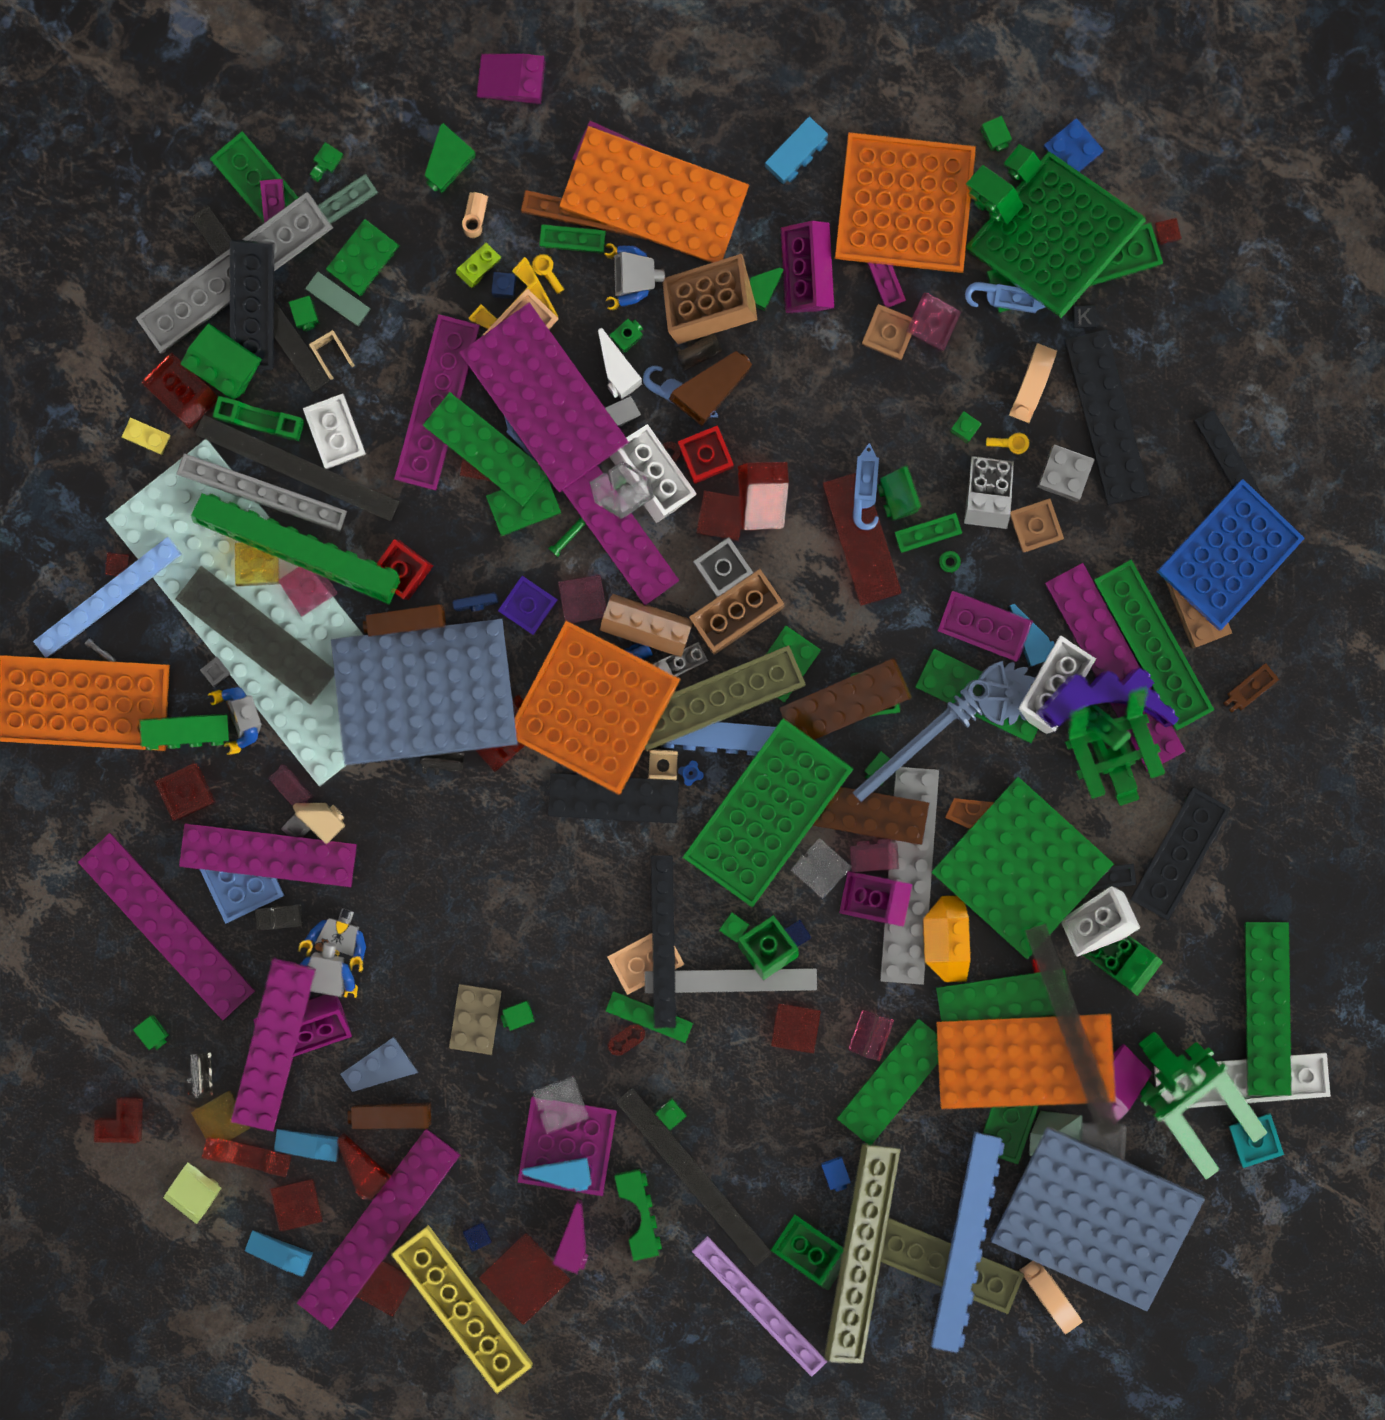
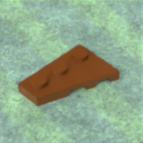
M953 798L945 818L970 829L994 802Z

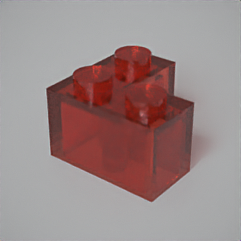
M143 1097L118 1098L116 1118H99L95 1120L94 1142L138 1143L142 1141Z

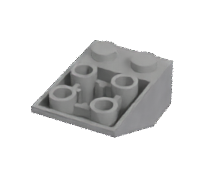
M971 457L964 524L1007 529L1011 512L1014 461Z

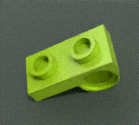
M485 243L457 268L456 274L473 288L500 261L501 256Z

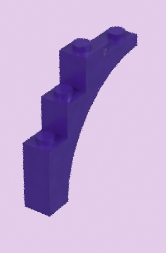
M1140 667L1131 670L1121 682H1119L1120 679L1115 673L1109 671L1100 673L1090 685H1088V681L1083 676L1078 674L1071 675L1037 711V714L1053 728L1062 724L1071 715V712L1092 704L1117 703L1127 705L1130 692L1146 687L1147 696L1143 712L1154 717L1164 727L1172 726L1179 720L1173 708L1165 705L1160 700L1159 694L1149 689L1155 682L1151 679V675Z

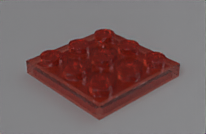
M527 1233L521 1236L479 1277L523 1325L571 1280L560 1267L553 1265L554 1261Z

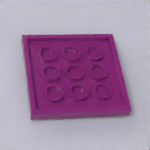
M532 1096L518 1182L603 1196L617 1110ZM587 1157L592 1184L587 1186V1190L575 1191V1188L568 1189L523 1175L522 1170L527 1167Z

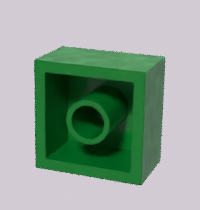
M984 165L966 183L970 191L968 194L975 200L974 205L981 211H988L989 216L996 222L1002 221L1007 225L1023 207L1014 186Z
M774 915L738 939V948L763 981L798 958L799 948Z

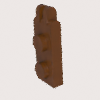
M1264 663L1227 693L1229 698L1223 703L1227 706L1233 701L1235 704L1228 710L1232 713L1239 708L1241 711L1274 685L1279 678Z

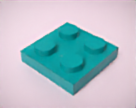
M1270 1113L1257 1117L1266 1129L1267 1134L1255 1143L1250 1139L1240 1123L1228 1126L1242 1168L1284 1155Z

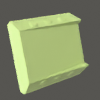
M187 1163L163 1198L197 1224L219 1194L221 1187H219L217 1181L206 1177L198 1168Z

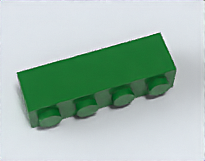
M227 714L139 719L140 745L142 747L146 746V750H157L160 745H167L168 749L181 748L180 744H189V747H201L204 742H211V746L224 745V741H229Z

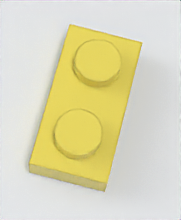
M130 418L122 438L162 455L171 435Z

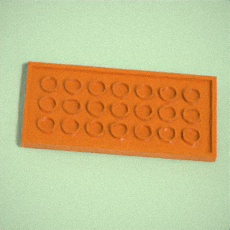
M588 126L559 208L713 263L723 260L749 184Z
M0 655V742L146 750V746L142 747L140 745L139 719L167 718L170 665ZM160 745L157 751H165L166 745Z
M1111 1014L937 1022L941 1109L1116 1102Z

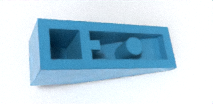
M1015 604L1008 606L1011 613L1029 619ZM1032 623L1023 647L1029 667L1045 662L1055 645L1054 641L1050 642L1049 637L1034 623Z
M277 1129L274 1151L336 1162L339 1159L341 1138Z
M587 1157L527 1167L522 1170L523 1175L568 1189L575 1188V1191L587 1190V1186L592 1184Z
M252 1230L245 1249L246 1252L300 1276H304L313 1255V1252Z

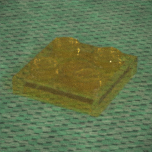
M235 543L236 586L280 584L279 558L244 543Z
M230 1090L191 1112L212 1150L251 1128L250 1126L231 1122L236 1101Z

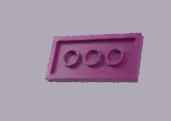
M952 591L938 631L1011 660L1019 661L1033 621L962 593Z

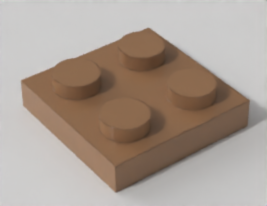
M878 304L862 345L901 361L918 320Z
M1051 499L1010 512V518L1022 553L1064 539Z

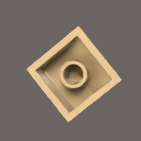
M295 803L293 805L295 814L326 844L345 826L341 811L334 805L331 807L327 803Z

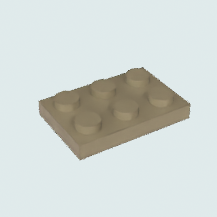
M459 984L449 1049L492 1055L502 990Z

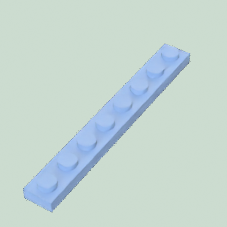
M170 537L165 538L33 642L44 657L49 658L181 556L182 553Z

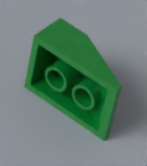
M907 466L879 479L877 490L880 497L884 496L886 505H883L887 518L891 517L892 521L918 512L921 505Z
M794 1215L771 1251L814 1282L829 1290L840 1273L844 1248Z

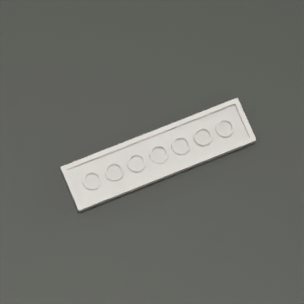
M1327 1053L1291 1055L1292 1096H1248L1246 1059L1216 1061L1219 1065L1224 1062L1229 1068L1226 1071L1247 1103L1330 1097ZM1154 1066L1155 1075L1159 1072V1070ZM1199 1066L1196 1067L1202 1077H1204L1206 1073ZM1186 1076L1177 1082L1183 1091L1193 1084ZM1155 1077V1087H1157L1161 1083ZM1213 1088L1189 1108L1227 1104L1217 1089ZM1167 1090L1161 1094L1168 1103L1175 1099Z

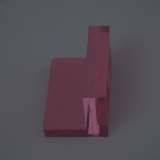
M286 764L279 766L280 768L268 779L292 806L295 803H307L313 795Z
M862 1010L849 1046V1051L880 1061L894 1020Z

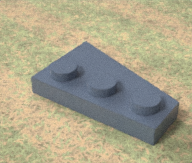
M393 1037L340 1075L351 1091L354 1092L416 1074L418 1071L395 1037Z

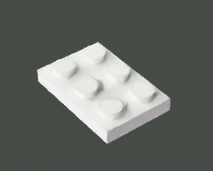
M344 394L303 408L325 469L366 455Z

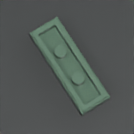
M364 174L320 203L318 207L331 224L378 192L367 175Z
M319 272L315 274L305 288L357 326L361 324L371 310Z

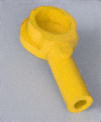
M545 254L536 256L532 262L534 272L540 276H545L557 294L563 291L564 288L552 272V259Z
M1015 433L1009 439L987 438L986 446L1009 447L1011 452L1022 454L1029 447V439L1023 433Z

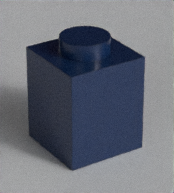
M494 272L493 297L514 299L516 275Z

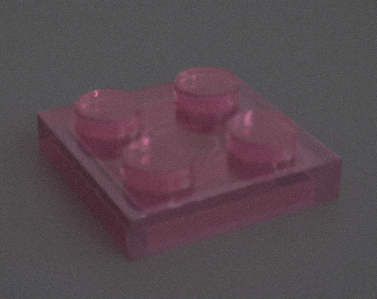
M923 293L906 332L938 350L944 351L961 311L928 293Z
M301 567L296 568L278 580L302 617L338 594L329 579Z
M601 575L558 582L565 622L578 623L603 618L606 604Z

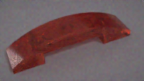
M208 1136L202 1154L203 1159L257 1169L282 1177H286L291 1156L284 1153Z

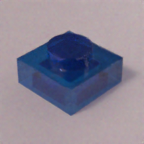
M801 920L784 929L797 947L811 939Z
M483 1222L463 1231L472 1252L492 1243Z

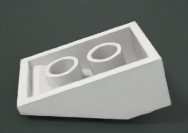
M601 328L598 332L609 382L607 386L615 398L619 396L623 400L642 385V379Z
M1112 886L1068 914L1061 922L1076 956L1122 940L1140 928L1124 892Z

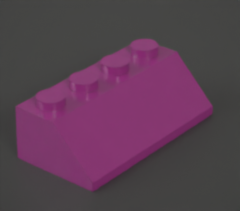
M808 221L782 227L785 312H813L834 308L830 223Z
M325 994L307 1001L293 1057L352 1037L338 996ZM256 1018V1019H253L255 1026H256L257 1018Z

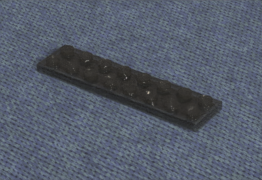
M200 566L175 598L177 602L310 705L314 703L335 676L332 666L203 566Z

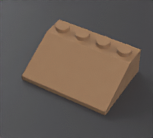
M742 254L666 277L663 281L668 332L677 344L757 320L755 300Z

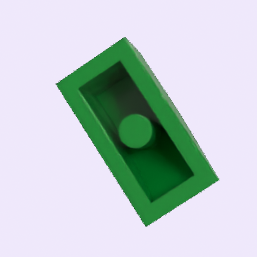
M777 268L751 277L750 285L757 308L765 311L784 269Z

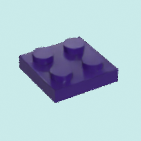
M521 576L498 612L534 635L558 600L524 576Z

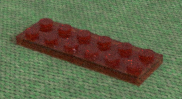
M856 473L824 482L823 487L860 606L901 594L902 591L879 519L876 526L870 530H862L854 523L853 508ZM875 505L862 509L861 519L865 524L872 523L874 517L878 516Z

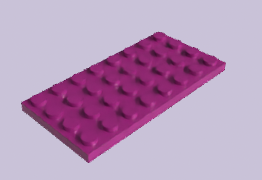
M530 302L460 352L559 493L629 443Z

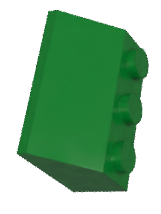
M207 324L188 348L181 365L234 400L244 394L262 359L211 324Z

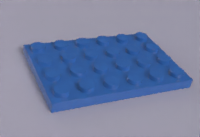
M1241 479L1157 572L1220 631L1304 540V537L1244 479Z

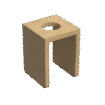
M333 330L309 344L331 380L333 376L317 351L318 348L335 339L351 367L355 366Z
M649 750L648 779L676 780L678 751ZM661 759L667 760L670 765L669 769L665 772L657 769V763Z

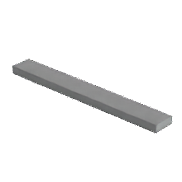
M183 454L177 470V475L338 532L341 531L347 514L346 510L187 454Z
M816 968L780 969L764 981L755 969L675 971V993L817 990ZM644 971L645 993H653V971Z

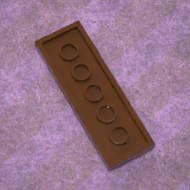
M895 658L779 709L784 719L815 740L911 698V695Z
M840 787L812 825L922 845L930 803L873 792L860 802L852 793L856 789Z

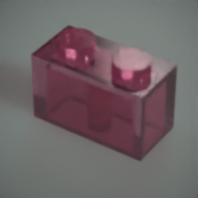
M890 839L877 840L878 844L870 845V841H859L857 846H850L852 872L899 869L897 843H890Z

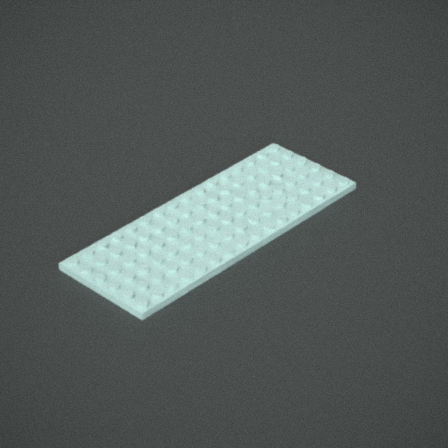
M205 439L187 453V455L231 470L208 439ZM181 458L109 515L106 520L137 559H140L165 538L170 537L182 555L152 578L212 653L228 669L231 677L239 687L244 690L246 695H252L255 707L318 786H321L346 766L344 765L331 639L362 636L363 633L315 573L193 523L191 514L202 493L216 495L221 499L220 501L227 504L228 502H233L244 511L252 510L266 520L270 517L256 502L177 475Z

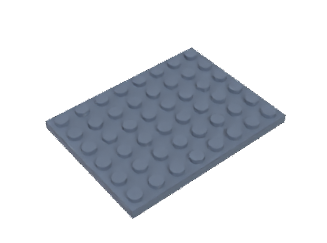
M502 619L446 625L444 628L369 637L368 635L331 639L344 765L517 745Z
M1047 1126L991 1238V1242L1148 1311L1205 1198L1200 1194Z

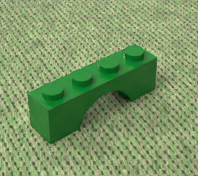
M218 396L213 417L219 421L295 441L300 440L304 420L300 417L260 409Z
M635 1169L615 1174L619 1198L632 1201L641 1213L640 1227L629 1237L633 1261L659 1256V1250L662 1249L660 1236L655 1237L654 1229L658 1227L655 1215L651 1216L649 1207H653L651 1195H646L644 1186H648L646 1173L641 1174V1169Z

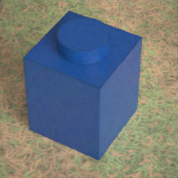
M840 1156L821 1163L830 1190L835 1189V1192L846 1189L847 1184L851 1182L842 1157Z

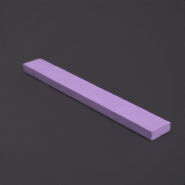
M708 1236L692 1250L696 1257L811 1377L827 1363V1360H824V1357Z

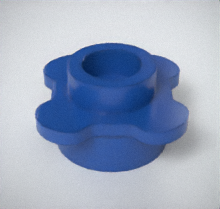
M690 761L689 765L682 766L678 770L687 786H691L696 780L703 779L704 774L699 771L696 761Z

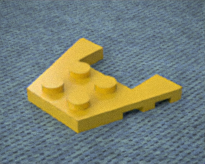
M524 257L512 272L558 317L529 261ZM482 304L468 318L470 321L487 329L497 320Z

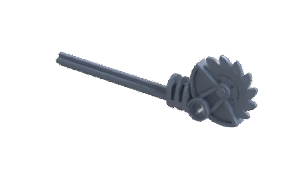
M1003 661L996 662L987 667L981 673L978 680L970 681L960 691V698L954 696V703L948 702L946 704L947 709L852 793L862 802L954 719H958L967 728L970 726L968 722L970 718L976 721L974 716L976 713L1002 726L1007 718L1009 725L1015 723L1019 715L1022 720H1026L1019 707L1035 680L1032 676L1024 675L1028 668L1021 667L1014 670V662L1008 663L1004 667ZM977 684L982 687V694L978 697L973 694V687Z

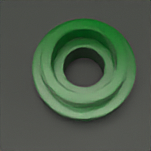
M954 551L944 552L939 559V565L945 572H954L961 564L959 555ZM947 558L953 559L954 564L952 566L946 564Z

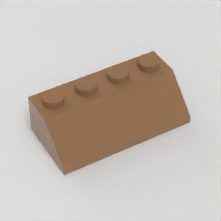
M759 569L689 618L708 648L715 655L785 608V604L761 569Z
M1165 580L1192 649L1232 634L1229 623L1222 630L1218 631Z
M612 594L602 619L600 631L682 657L693 623L688 618Z

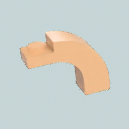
M1037 343L1009 416L1028 423L1030 422L1057 353L1056 350Z
M1031 1261L1019 1270L1024 1274V1278L1065 1334L1083 1322L1042 1264Z

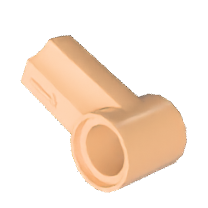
M477 192L469 194L465 217L462 221L463 231L470 238H476L482 232L488 196ZM470 222H475L478 224V227L474 230H469L467 225Z

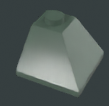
M1040 1111L1031 1132L1029 1155L1034 1154L1047 1126L1080 1141L1082 1115Z

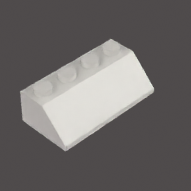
M648 424L626 437L629 443L610 456L656 523L697 495Z
M1059 636L1019 707L1026 720L1046 734L1055 732L1058 726L1051 728L1037 714V711L1069 676L1078 674L1086 678L1096 658L1064 637Z

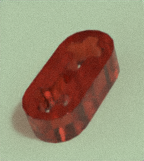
M638 1024L630 1025L610 1039L608 1043L609 1051L616 1056L626 1053L644 1040V1028ZM632 1028L641 1030L639 1034L640 1039L633 1037L628 1040L627 1037L632 1034ZM624 1039L626 1040V1043L622 1045V1051L612 1049L614 1046L613 1041L621 1042Z

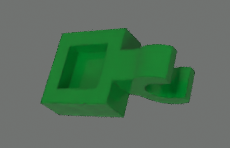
M325 142L313 159L317 165L310 173L311 178L319 182L326 170L332 173L342 159L343 153Z

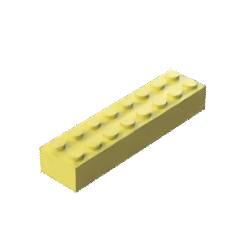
M429 1225L392 1253V1256L496 1393L500 1392L532 1367V1361Z

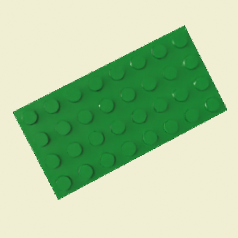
M783 718L691 844L683 858L753 908L852 772L853 767Z

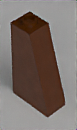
M735 351L676 388L671 393L669 400L703 426L749 372L753 364L745 354H739Z
M441 604L366 615V620L363 621L364 633H368V637L445 628L446 626L445 609Z
M431 1102L353 1105L351 1111H348V1124H352V1129L428 1128L431 1125Z

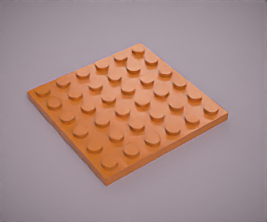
M848 133L835 259L963 273L971 197L968 194L970 191L966 183L973 176L976 146Z
M566 621L514 718L517 741L620 795L680 679Z

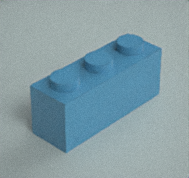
M809 116L765 162V168L782 184L787 180L791 182L798 174L796 170L801 165L805 167L813 159L811 155L816 150L821 151L828 143L826 141L828 133Z

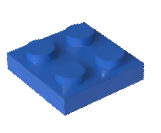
M1077 118L1043 146L1047 152L1050 151L1079 172L1104 151Z

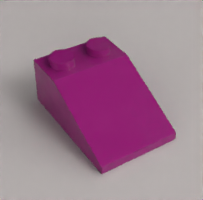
M482 54L477 97L541 104L545 69L544 56L531 54Z
M848 871L839 913L904 927L913 884Z
M1125 1044L1113 1054L1116 1102L1092 1103L1113 1125L1129 1111L1152 1074Z
M579 1198L553 1262V1265L576 1274L579 1269H584L588 1259V1254H585L586 1237L582 1199Z

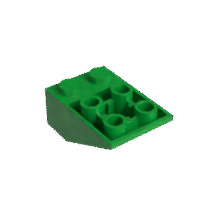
M1130 936L1083 954L1084 957L1136 996L1139 995L1163 963L1157 955Z

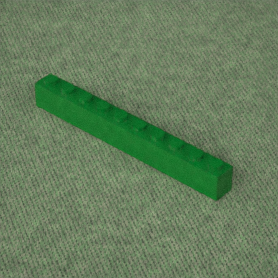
M201 494L191 514L193 523L390 604L400 583L399 575L394 569L379 567L376 562L370 559L362 560L351 551L343 552L338 550V547L334 544L321 543L316 537L309 534L306 536L302 535L293 527L287 526L285 528L280 526L276 520L261 518L258 513L252 510L244 511L233 502H228L227 504L220 501L221 499L216 495Z

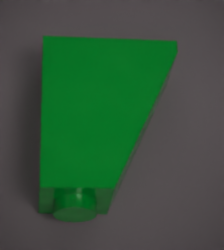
M444 123L439 128L425 172L426 184L434 192L438 189L441 193L448 188L476 156L475 151Z

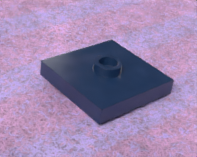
M495 593L453 601L456 611L471 609V612L483 610L484 606L499 604L498 596Z

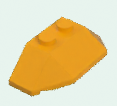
M941 896L923 918L924 962L944 982L967 981L970 966L969 917L966 905L957 896Z

